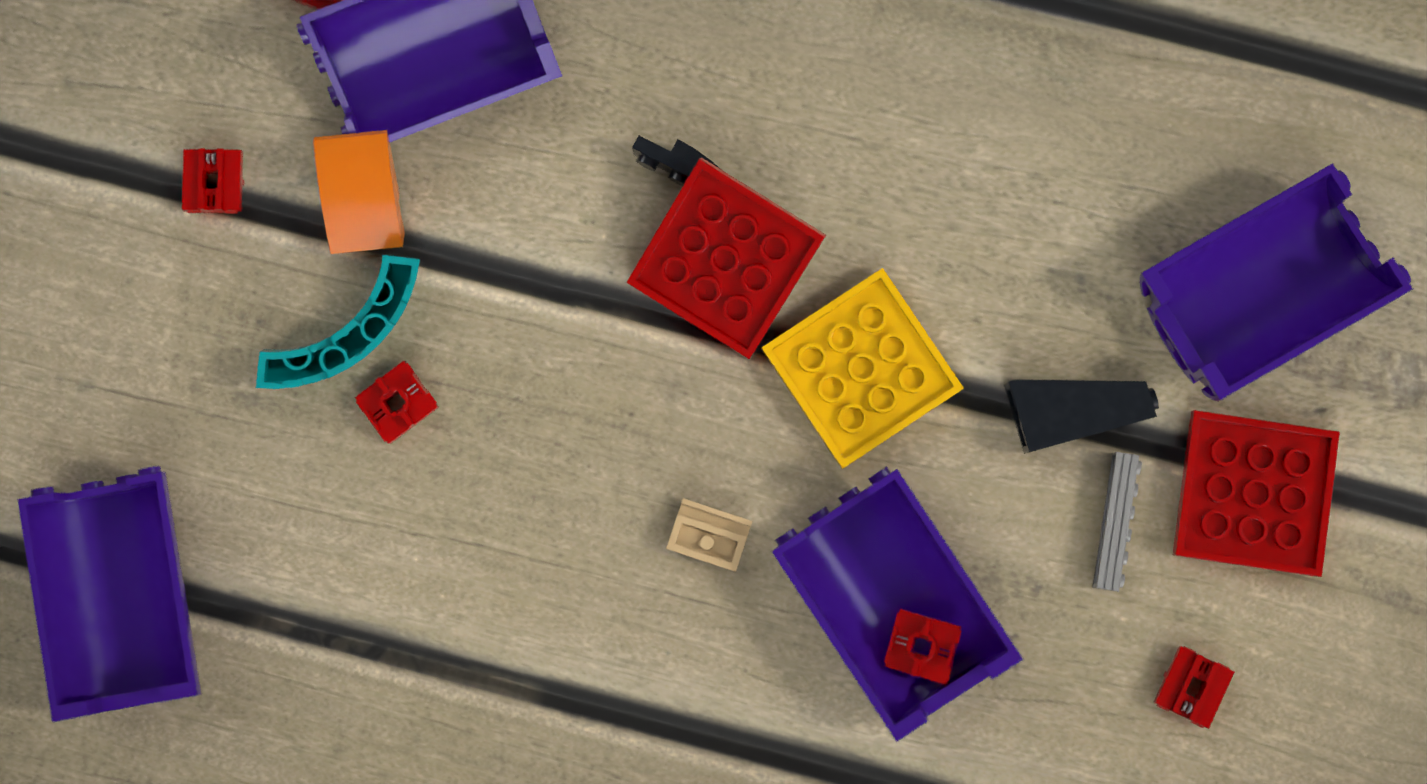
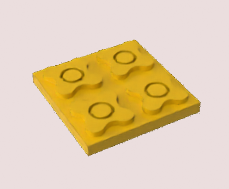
M883 268L761 348L841 469H844L964 389Z

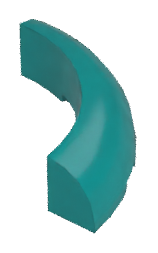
M383 255L376 284L367 302L348 324L332 336L311 345L294 349H264L260 351L256 388H294L333 377L365 358L386 338L402 316L413 292L420 259Z

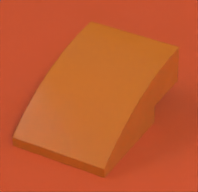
M387 130L314 137L317 179L330 254L403 247L405 231L399 206L400 193Z

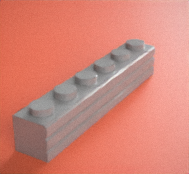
M1122 452L1112 453L1092 588L1119 592L1120 587L1123 588L1125 574H1122V568L1128 561V551H1125L1126 542H1130L1132 529H1129V522L1133 520L1135 514V506H1132L1133 497H1136L1138 494V484L1135 481L1136 475L1140 474L1142 468L1139 455Z

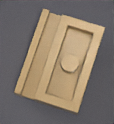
M683 498L666 549L736 572L752 521Z

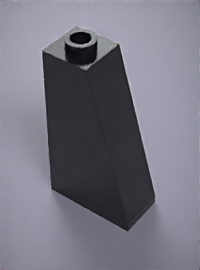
M1012 380L1004 384L1024 454L1157 417L1155 410L1159 408L1157 395L1153 388H1148L1146 381Z

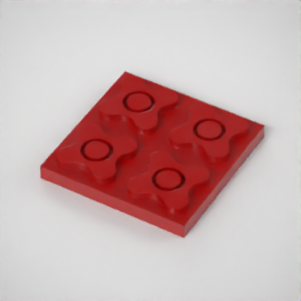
M701 157L626 283L750 359L820 247L826 234Z
M1197 410L1191 411L1172 555L1322 577L1340 432Z

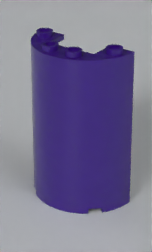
M342 0L300 16L301 23L296 24L304 45L311 43L315 52L313 57L320 73L327 72L332 85L328 86L327 89L334 106L338 107L341 105L344 111L345 125L340 127L342 134L387 130L389 142H393L562 77L533 0Z
M1333 163L1140 274L1141 294L1144 297L1150 296L1152 304L1146 309L1160 338L1188 379L1193 384L1200 380L1205 386L1201 389L1202 393L1211 400L1220 401L1413 290L1410 284L1411 278L1406 268L1401 264H1397L1394 258L1381 264L1377 247L1373 242L1365 239L1359 229L1360 222L1353 211L1347 210L1343 202L1353 195L1350 191L1351 185L1345 173L1341 170L1337 171Z
M160 466L138 469V474L116 477L117 484L104 486L103 481L81 484L82 491L71 493L54 492V487H44L30 490L31 497L18 499L52 722L202 695L166 472H161Z
M886 466L868 478L872 485L860 492L856 486L838 498L842 504L831 512L825 506L810 516L808 520L811 525L798 534L792 528L777 538L775 541L778 547L771 552L897 742L927 723L928 716L989 676L992 680L1024 659L898 469L890 472ZM900 609L962 626L959 644L955 651L952 670L947 684L918 676L915 677L911 674L885 667L886 652L895 626L896 615ZM917 638L914 651L929 655L932 642Z

